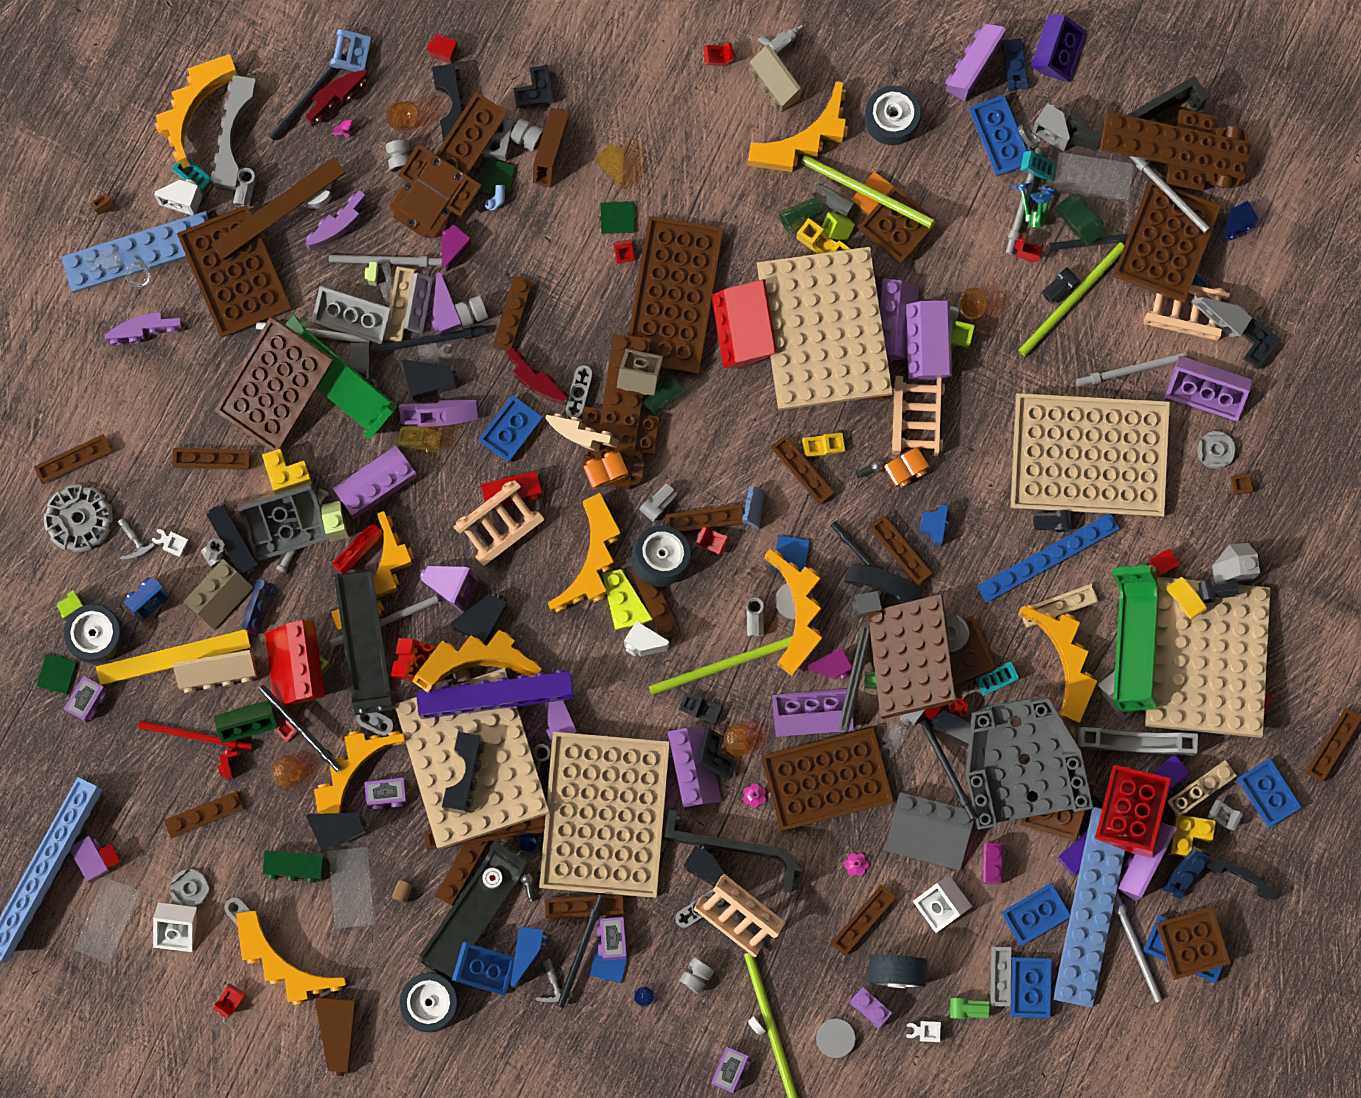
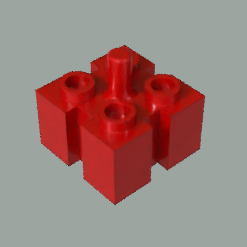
M398 638L395 654H398L399 657L397 661L393 662L391 676L414 683L412 681L417 672L437 646L425 644V642L415 639Z

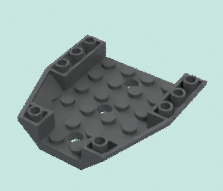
M1026 698L1005 702L972 713L966 778L973 810L977 816L978 830L995 827L998 825V822L1069 809L1077 812L1093 809L1081 750L1049 698ZM1019 716L1022 723L1015 726L1011 723V718ZM1025 753L1029 755L1030 761L1022 763L1019 760V756ZM1035 791L1038 794V799L1030 800L1027 796L1028 792Z

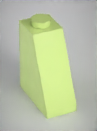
M341 501L323 504L322 519L329 541L349 538Z

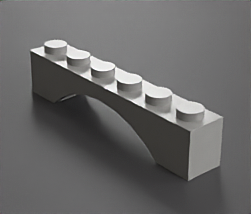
M233 75L232 81H229L228 92H230L229 99L225 100L224 109L227 111L226 116L222 117L221 121L223 132L218 137V146L220 148L219 153L216 152L214 158L216 169L211 174V181L215 188L236 191L240 170L233 157V133L241 115L255 101L258 84L254 78Z
M1081 727L1078 732V747L1083 750L1195 756L1197 754L1198 734L1138 733Z

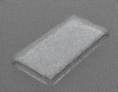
M1059 152L1053 189L1128 201L1133 164Z
M368 847L328 851L335 929L375 925Z
M104 877L74 950L111 965L141 891Z

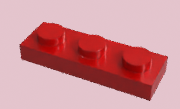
M370 523L331 564L341 573H347L366 554L370 547L378 542L384 533L373 523Z

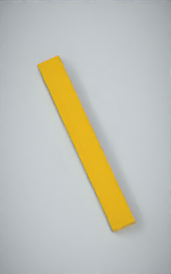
M240 630L96 666L99 683L103 686L173 668V663L251 649L248 632Z

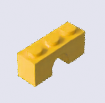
M809 218L797 232L796 239L817 254L851 250L841 241L835 242L824 233V229Z

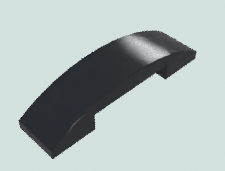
M851 565L845 579L846 583L860 588L866 585L900 597L899 601L904 603L919 600L923 593V589L910 580L889 571L870 566Z
M1208 861L1204 866V869L1216 875H1220L1222 870H1225L1255 885L1254 894L1270 902L1275 899V895L1266 883L1243 867L1223 861Z

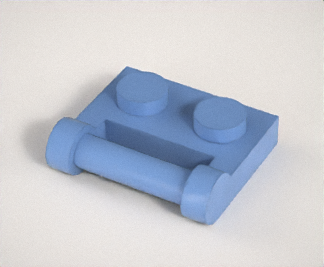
M337 30L336 36L338 39L334 58L331 59L330 66L354 72L364 70L371 37L347 30ZM345 39H349L348 55L346 61L341 60Z

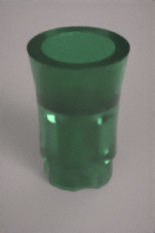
M813 198L778 211L780 222L790 235L802 227L808 218L814 220L822 214L819 203Z
M667 373L656 387L655 394L648 395V398L643 403L656 416L686 392Z

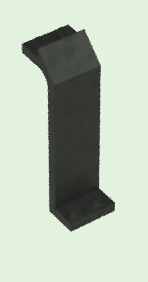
M1193 76L1126 116L1148 120L1188 97L1187 101L1190 107L1195 108L1198 112L1204 109L1209 97L1196 76ZM1077 110L1070 113L1066 123L1068 133L1072 136L1069 144L1092 150L1100 148L1103 129L1093 131L1086 126Z
M368 569L334 574L354 716L393 710L373 571Z
M669 810L665 841L694 846L703 845L707 848L778 859L786 867L783 892L791 893L792 888L795 889L798 876L794 874L801 875L802 870L787 849L674 831L679 829L680 816H677V811Z
M501 840L494 841L485 861L419 955L418 962L452 982L462 943L476 944L521 878L530 859ZM490 868L498 869L502 874V883L494 889L486 887L483 883V874Z

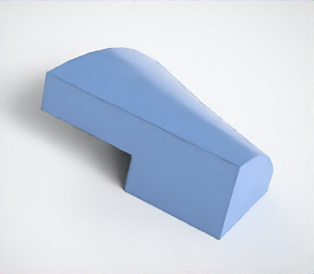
M749 486L745 504V515L743 514L742 521L744 524H751V527L754 529H760L765 498L764 490Z

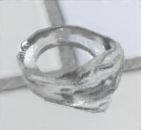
M1022 124L1018 126L1028 150L1035 148L1041 143V140L1026 130Z
M141 259L133 262L126 270V278L129 284L134 287H143L148 284L151 277L150 268ZM134 268L144 270L146 277L143 281L136 282L132 279L131 272Z

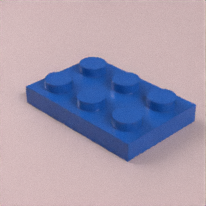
M512 395L480 436L478 442L509 464L543 420V417Z
M1270 758L1236 779L1267 828L1302 808Z
M1052 883L1000 912L1020 947L1070 918V913Z
M463 942L452 980L506 996L515 957Z
M1012 957L1010 1017L1050 1018L1051 959Z

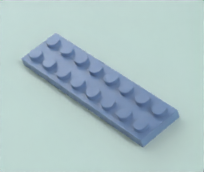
M206 211L62 256L61 259L72 293L187 258L177 233L208 221Z

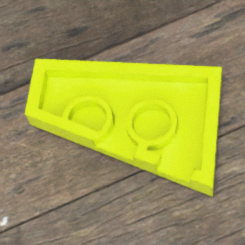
M621 569L602 574L615 630L634 626L636 621L640 624L653 622Z

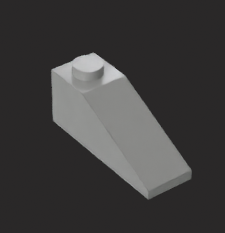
M1205 297L1196 298L1191 301L1230 337L1241 336L1252 319L1247 314V310L1241 306Z

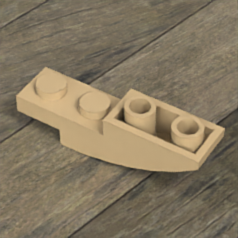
M554 414V416L546 415V420L557 432L580 446L594 451L599 450L600 444L616 448L618 446L619 440L614 438L612 433L602 431L601 434L596 433V430L587 428L588 426L581 423L582 420L579 418L571 417L569 420L560 414Z
M1225 760L1172 797L1167 803L1176 816L1180 817L1237 775Z

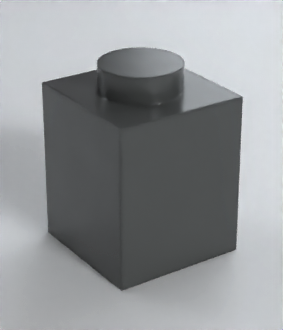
M878 591L855 595V601H852L853 612H857L858 617L882 610Z

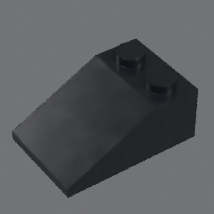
M695 845L683 865V869L715 887L720 877L725 873L713 855L710 854V849L703 845L699 847Z

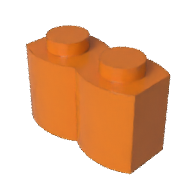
M918 447L884 466L894 486H900L901 488L911 483V478L915 476L920 478L927 473L926 470L929 468Z
M611 451L605 454V458L601 460L594 458L586 462L587 465L584 466V470L593 490L628 476V471L620 452L615 453V451Z

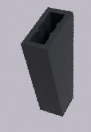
M223 503L206 511L209 521L220 540L225 544L224 547L238 572L245 575L255 570L254 566L257 564Z

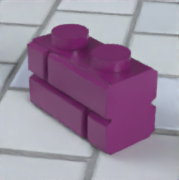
M984 843L982 845V884L1001 885L1003 883L1004 844Z

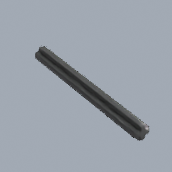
M862 628L840 718V730L848 731L850 728L871 639L870 628Z

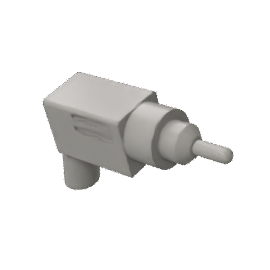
M800 25L797 29H789L786 33L783 31L772 41L764 36H761L757 41L765 46L769 44L778 56L797 38L798 32L803 25Z

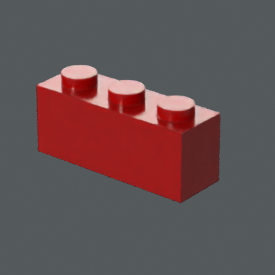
M536 471L480 484L484 502L501 491L503 485L510 481H516L521 486L516 492L523 501L534 502L539 500V497H542ZM510 496L500 502L503 506L508 504L510 507L517 506Z

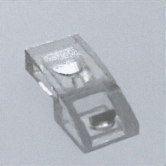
M389 262L382 264V268L387 282L380 283V288L385 304L388 306L392 296L393 278Z

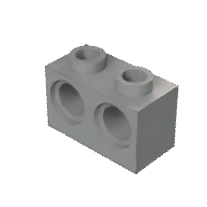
M504 119L500 125L504 130L501 133H495L483 151L485 158L500 161L507 160L511 142L510 136L514 124L512 120ZM494 144L500 146V148L496 151H492L490 149V147Z

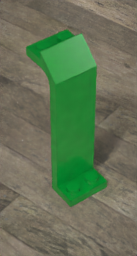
M293 315L285 325L334 358L333 363L317 389L367 431L364 433V436L370 440L393 413L397 405L314 337L305 327V324L309 321L306 317L302 316L298 319Z
M1145 564L1134 567L1120 566L1119 568H1113L1112 575L1118 584L1120 596L1113 700L1119 711L1158 709V701L1154 695L1159 608L1156 568Z

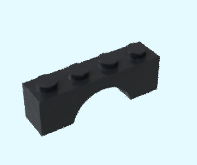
M454 63L432 67L435 90L445 93L452 101V108L449 114L440 120L443 142L465 110V106L460 104V98H463L462 87L457 85V81L460 80L459 69L455 70Z
M459 731L457 733L454 751L464 760L465 773L456 785L445 789L442 802L444 811L468 815V810L472 809V791H475L477 787V779L475 777L476 773L481 769L480 754L484 753L485 742H483L481 735Z

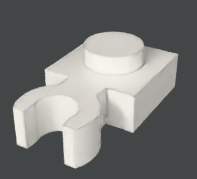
M157 529L156 532L161 534L162 537L160 540L152 538V541L157 545L164 544L162 548L164 551L181 558L189 540L173 532L166 536L163 530Z
M921 1021L920 1027L909 1023L907 1027H912L914 1033L912 1035L907 1034L906 1037L914 1038L920 1036V1041L940 1042L941 1022Z

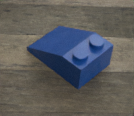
M154 577L145 579L140 584L141 588L136 592L132 591L128 594L127 600L124 602L141 622L171 597Z
M527 927L519 928L511 987L517 988L541 954L542 948H546L547 935H544L543 930Z

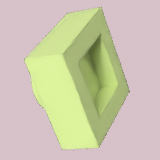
M369 262V268L365 269V279H368L369 285L377 286L379 267L376 262Z

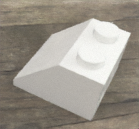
M188 179L186 181L178 180L155 191L154 194L160 206L189 215L197 213L202 199L201 191L198 185H196L197 183Z
M636 621L624 640V646L626 651L633 656H636V654L645 656L667 651L669 649V641Z
M950 875L913 901L935 933L972 907Z
M158 903L153 917V947L192 952L197 924V907Z

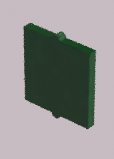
M484 160L479 183L482 187L478 192L491 194L494 197L496 185H504L505 197L509 198L515 165L501 163V161Z
M633 202L600 203L601 216H599V220L601 221V234L634 233V219L636 216L634 215Z
M45 654L36 686L48 689L50 692L55 691L68 694L77 662L64 659L62 656L56 657Z

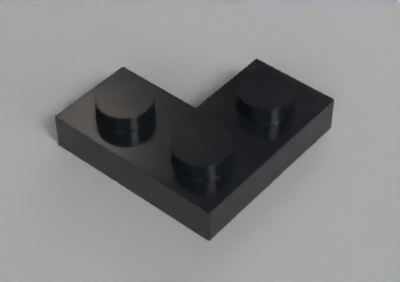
M548 65L530 67L532 85L514 88L516 108L553 103Z
M1252 318L1242 336L1253 343V346L1244 356L1243 360L1259 370L1281 338Z
M708 728L704 730L697 764L729 780L733 777L736 761L721 753L724 736Z

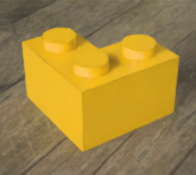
M280 449L262 455L274 493L312 482L305 461L286 466Z
M1175 815L1172 826L1177 829L1170 841L1168 855L1185 858L1192 849L1193 840L1211 842L1214 835L1215 821L1184 815L1177 817Z

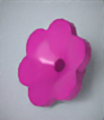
M344 120L334 128L333 134H344L346 138L351 136L352 133L349 129L352 127L353 120Z
M756 783L746 787L743 791L745 795L743 798L744 803L750 804L752 808H757L759 804L762 805L766 801V790L759 787Z
M855 853L849 854L848 860L844 862V867L848 869L850 876L864 875L865 870L869 866L865 856L861 853L857 855Z

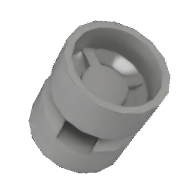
M520 118L511 133L510 140L517 144L523 143L525 148L534 152L540 144L544 130L537 126L531 127L530 122Z
M396 140L385 145L387 157H390L388 160L390 172L399 173L409 159V152L411 150L408 140Z
M480 295L471 298L469 303L463 301L455 304L463 328L472 325L474 320L480 322L488 319Z
M693 958L688 965L689 971L683 973L679 982L700 995L706 986L704 982L709 981L715 971L696 958Z

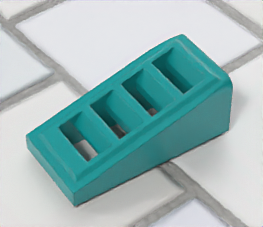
M1030 150L1024 152L1020 170L1053 182L1057 163Z
M188 157L190 166L182 171L179 170L182 166L181 163H175L171 171L184 181L186 179L191 180L196 172L199 175L194 182L197 183L202 176L205 178L200 186H198L201 192L211 181V176ZM191 167L193 169L192 172L188 176L185 175V173Z
M1011 662L975 678L982 696L1019 680ZM1005 669L1008 670V672H1009V674H1010V676H1011L1010 679H1008V677H1007V675H1006V673H1005V671H1004ZM999 672L1004 680L1002 683L997 675ZM992 675H993V677H994V679H995V682H996V684H997L996 686L993 685V683H992V681H991V679H990V676H992ZM983 679H986L990 689H986L982 681Z

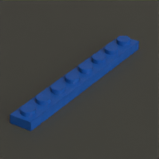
M1108 513L977 585V588L985 602L988 603L1117 532L1120 528L1111 513Z

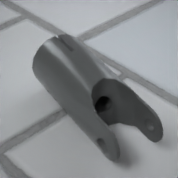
M821 183L816 184V188L824 192L826 197L815 192L812 193V197L847 217L855 202Z

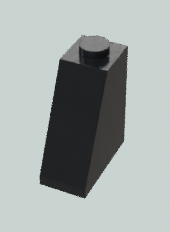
M407 359L401 360L412 400L457 389L455 383L459 381L456 371L452 372L451 366Z
M495 594V596L487 595L454 619L450 624L451 628L468 637L471 635L474 638H479L486 645L507 608V603L504 602L506 599L498 594Z
M944 710L941 714L937 713L931 722L934 724L932 729L968 749L971 723Z
M357 813L305 815L323 853L366 833L364 828L367 827L363 816L359 817Z

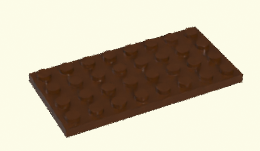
M653 216L648 218L628 336L651 339L649 354L663 356L661 369L699 375L723 234L722 227Z

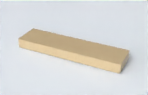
M397 266L390 301V325L384 341L399 342L404 339L405 329L403 326L412 277L416 273V269Z
M1092 584L1031 606L1036 607L1039 613H1049L1057 618L1099 601ZM1022 617L1026 628L1037 625Z

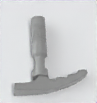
M124 518L118 521L119 525L130 540L134 541L135 547L138 549L136 553L121 556V560L140 557L156 547L154 543L143 547V543L139 542L137 535Z
M548 959L543 961L550 983L553 984L556 996L554 998L537 997L535 1000L558 1002L562 990L559 989L558 979L551 960ZM570 993L568 998L573 997V994Z

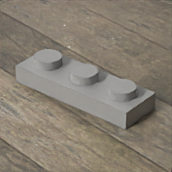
M419 273L413 274L404 329L423 333L433 278Z
M991 947L990 1006L1010 1007L1011 947Z

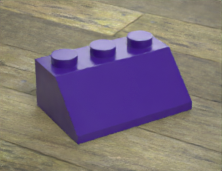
M1048 15L1031 66L1043 75L1064 82H1070L1087 31L1066 15Z

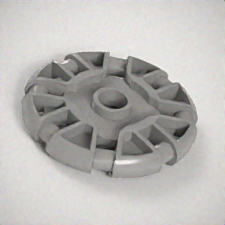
M83 484L70 485L65 487L63 491L56 492L46 506L48 507L47 512L44 514V527L46 533L50 534L51 541L61 549H70L73 552L89 551L96 544L100 545L108 536L110 523L113 522L112 508L106 502L104 494L94 487H84ZM82 494L87 495L86 500L80 499ZM70 496L71 500L65 503L63 499ZM99 503L101 508L95 510L94 505ZM55 510H61L59 517L54 516ZM76 513L83 515V519L79 523L73 521V516ZM98 520L103 521L101 527L97 526ZM60 525L62 531L57 533L56 528ZM91 533L93 538L87 541L85 536ZM70 536L75 538L74 542L68 541Z

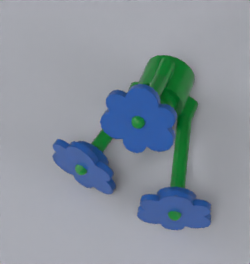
M1032 182L1012 186L1011 189L1017 188V191H1021L1025 221H1029V226L1044 227L1049 201L1052 200L1051 196L1060 194V191L1039 187V190L1044 191L1043 193L1038 192L1030 195L1035 202L1039 203L1038 211H1031L1030 214L1025 189H1028V185H1031Z

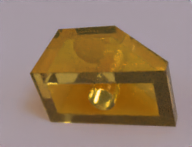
M610 143L594 157L595 164L621 189L623 187L624 152L619 146H614Z
M425 426L400 427L396 445L425 452H437L442 433Z

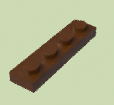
M514 275L494 339L493 348L505 352L511 347L513 348L532 287V280Z
M104 434L34 466V469L41 484L44 485L112 453Z
M786 435L770 447L819 506L834 494Z
M173 448L172 467L250 470V450Z
M741 504L665 514L666 526L677 529L680 533L702 530L704 526L712 529L744 524L742 521Z
M884 515L868 527L915 584L920 585L932 575L931 571Z
M631 570L658 634L664 639L679 634V630L660 588L645 583L636 575L634 570Z
M1346 707L1344 708L1305 771V774L1319 783L1324 781L1361 721L1359 715Z
M235 791L167 818L164 822L172 839L240 812L244 808L238 792Z
M488 842L474 843L462 847L435 897L451 906L454 904Z
M881 884L830 944L846 956L896 896Z
M623 895L603 896L605 900L600 911L602 913L601 916L624 915ZM597 896L545 899L546 919L589 917V912L593 909Z

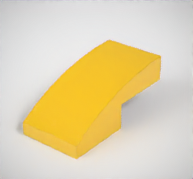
M843 433L824 434L823 436L805 437L802 439L805 458L845 452Z
M1183 577L1167 586V592L1179 603L1180 609L1191 620L1207 610L1200 597Z

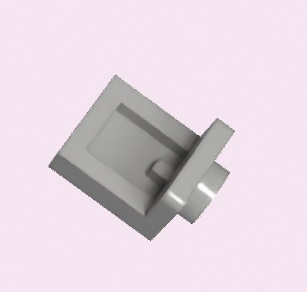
M1216 800L1207 817L1225 829L1235 830L1240 824L1243 814Z

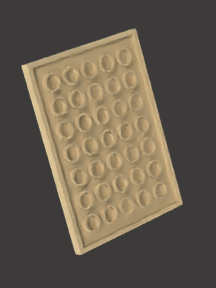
M870 247L757 262L759 280H766L777 354L770 356L778 411L892 395Z
M1017 393L1010 508L1163 517L1170 402Z
M1157 577L1159 608L1154 695L1158 701V709L1146 710L1145 726L1262 738L1270 588L1238 585L1239 595L1237 597L1222 598L1212 603H1204L1207 610L1191 620L1180 609L1179 603L1167 592V586L1178 579ZM1185 579L1200 597L1198 583L1201 581Z
M503 668L463 683L474 685L484 680L496 682L498 679L508 678L506 669ZM454 684V685H451V686H452V687H459L460 684ZM417 697L395 704L438 850L550 813L517 707L421 720L418 715ZM458 731L481 735L483 742H485L484 753L480 754L479 759L481 760V769L476 773L475 777L477 779V787L475 791H472L471 796L473 798V806L471 810H468V815L444 811L442 808L445 789L456 785L465 773V762L454 751Z
M553 732L547 806L550 813L546 814L539 888L656 898L669 742Z

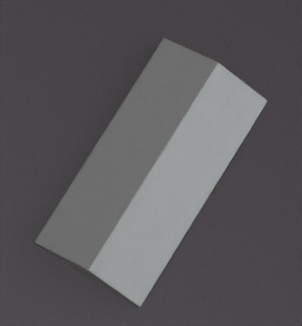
M320 286L311 322L383 344L390 325L391 308Z

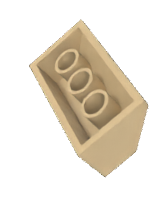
M250 650L173 663L178 687L184 693L196 692L198 688L211 690L215 689L216 685L221 684L223 687L233 686L234 682L242 681L243 684L251 683L253 679L258 678L255 657Z

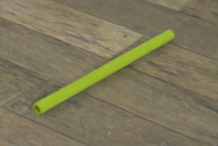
M804 155L801 160L802 164L930 229L935 223L934 219L807 155Z
M1119 243L1024 343L1018 350L1020 354L1025 357L1119 258L1124 248L1122 243Z
M792 636L649 686L651 695L788 648Z
M750 953L744 954L787 1097L798 1098L756 959Z

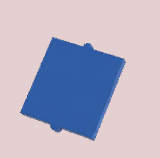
M778 535L776 551L784 556L783 560L787 563H794L799 568L798 571L801 572L806 564L809 540L797 539L795 536L791 538Z
M597 944L590 976L602 978L604 981L610 980L621 983L627 959L603 961V956L598 954ZM626 949V958L628 957L629 953L628 949Z

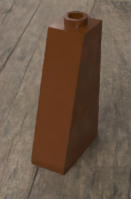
M560 108L550 109L534 160L532 183L551 187L569 122L568 111Z
M315 998L327 1069L332 1072L333 1076H344V1073H349L356 1002Z

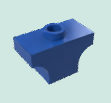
M940 505L939 509L935 512H923L920 534L930 536L935 546L942 545L944 532H948L949 521H946L948 506Z

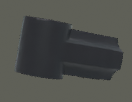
M1066 267L1042 291V294L1053 305L1067 291L1070 292L1081 280Z
M1059 510L1054 513H1034V530L1072 531L1071 511Z
M1236 579L1216 582L1215 580H1204L1198 583L1203 603H1212L1218 599L1237 597L1239 595Z

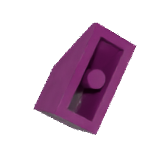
M454 224L450 228L447 227L441 234L442 264L446 271L471 244V239Z
M841 648L808 665L807 670L808 672L833 680L837 678L843 680L850 676L849 672L852 671V667Z

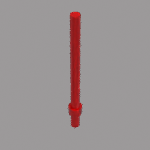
M139 721L138 723L139 729L228 746V749L236 750L238 748L251 751L253 746L252 743L238 741V739L221 744L218 736Z

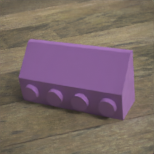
M985 24L982 29L978 28L974 35V38H976L974 43L968 44L964 51L966 53L964 59L960 58L955 66L956 72L954 75L950 74L945 82L947 84V92L964 102L967 100L1001 45L1006 28Z
M882 280L879 309L887 359L908 361L906 305L918 302L919 287L901 280Z
M919 301L907 304L908 379L926 382L952 376L950 301Z
M1179 355L1165 398L1238 421L1249 394L1252 379Z
M395 446L332 489L352 518L356 519L417 478V475L404 455Z
M847 689L772 695L776 737L845 732L839 729V723ZM853 715L851 719L850 728L848 731L853 730Z
M706 726L689 727L668 732L684 810L722 802L716 774L697 764Z
M1161 822L1153 858L1134 854L1133 857L1129 856L1124 865L1127 869L1124 875L1120 874L1117 891L1136 901L1142 898L1177 828Z

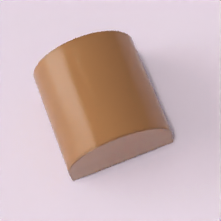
M468 668L453 673L456 684L472 679Z
M398 880L392 899L407 903L413 885Z

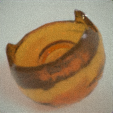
M407 100L392 103L386 112V120L389 126L399 131L412 128L418 120L416 105Z
M969 288L961 294L959 309L965 318L978 320L987 314L989 299L984 291L979 288Z
M737 723L730 726L724 735V749L734 757L746 755L754 745V732L746 724Z
M284 755L274 762L271 775L278 786L290 789L298 783L304 768L302 762L296 756Z

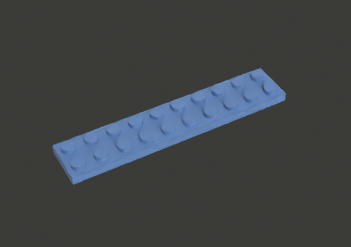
M77 777L0 917V961L7 964L13 956L18 942L22 939L24 931L32 921L35 911L42 903L46 891L52 885L57 871L60 870L62 862L70 852L73 842L80 834L84 822L90 816V811L95 802L98 801L103 789Z
M1093 807L1053 996L1054 1000L1091 1008L1093 1007L1125 852L1123 849L1095 839L1102 809Z

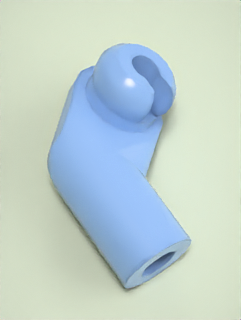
M496 185L495 196L490 200L487 199L485 202L487 209L496 210L504 203V185Z

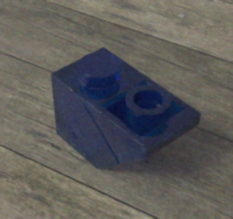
M1248 200L1230 210L1221 238L1223 242L1227 239L1232 241L1240 236L1239 233L1243 231L1247 233L1256 228L1255 225L1259 219Z

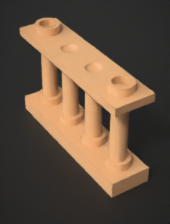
M1191 285L1189 293L1195 294L1194 299L1204 296L1217 301H1227L1230 294L1221 288H1214L1213 290L1196 285ZM1156 294L1153 311L1151 313L1147 312L1144 324L1218 341L1222 329L1217 328L1211 319H1209V324H1199L1198 316L1200 309L1194 304L1190 320L1188 321L1180 320L1179 314L1182 302L1177 300L1174 301L1172 315L1169 317L1162 316L1160 312L1164 296Z
M895 376L892 454L900 455L901 449H904V447L934 449V456H938L939 451L943 450V439H940L941 395H944L945 384H941V378H937L936 385L907 384V382H903V376ZM903 393H936V404L906 403V401L902 400ZM906 410L935 411V422L905 421V419H902V412ZM905 429L935 430L934 441L905 440V438H901V431H905Z
M516 481L504 484L501 491L467 517L463 516L458 519L456 525L453 526L459 534L462 531L467 534L478 549V554L475 557L483 566L544 520L539 512L536 510L534 512L530 511L516 492L521 487ZM508 496L512 498L524 515V519L519 523L513 521L500 503ZM492 508L497 510L509 527V531L504 535L498 533L485 515ZM478 519L494 539L493 543L488 547L483 545L470 527Z
M725 874L720 877L713 889L716 893L710 899L702 895L694 907L696 912L754 957L757 956L764 944L761 940L768 934L775 939L786 923ZM721 898H724L731 904L725 911L715 905ZM737 910L746 916L740 924L731 918ZM752 922L762 928L755 936L746 929Z

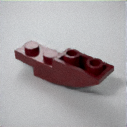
M361 70L344 75L321 89L312 97L315 106L305 115L306 122L311 126L315 123L318 124L324 118L327 110L330 111L335 107L337 100L342 104L346 101H351L357 89L363 88L368 82L367 72Z
M511 347L506 352L507 358L516 367L512 371L513 376L521 384L546 400L562 405L567 404V393L562 387H556L554 384L555 380L549 373L545 374L541 371L536 375L537 371L535 368L523 361L525 358L519 350L514 351Z

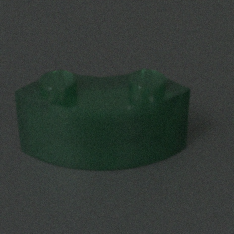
M1072 194L1055 206L1066 225L1086 245H1089L1106 233L1103 228V221L1087 208V203L1083 197Z

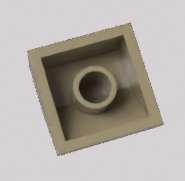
M625 349L619 369L617 388L625 391L640 392L644 395H654L663 356Z

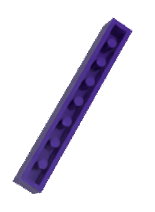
M558 670L555 674L538 673L533 677L521 675L517 679L511 680L509 678H500L496 682L484 680L474 685L462 683L459 687L442 686L437 690L431 689L429 693L424 689L421 692H416L418 715L421 720L575 699L572 675L566 670Z
M1173 755L1152 774L1171 778L1169 796L1173 792L1171 788L1174 785L1178 784L1180 786L1188 779L1186 775L1189 771ZM1087 832L1057 857L1058 861L1071 875L1075 873L1079 875Z

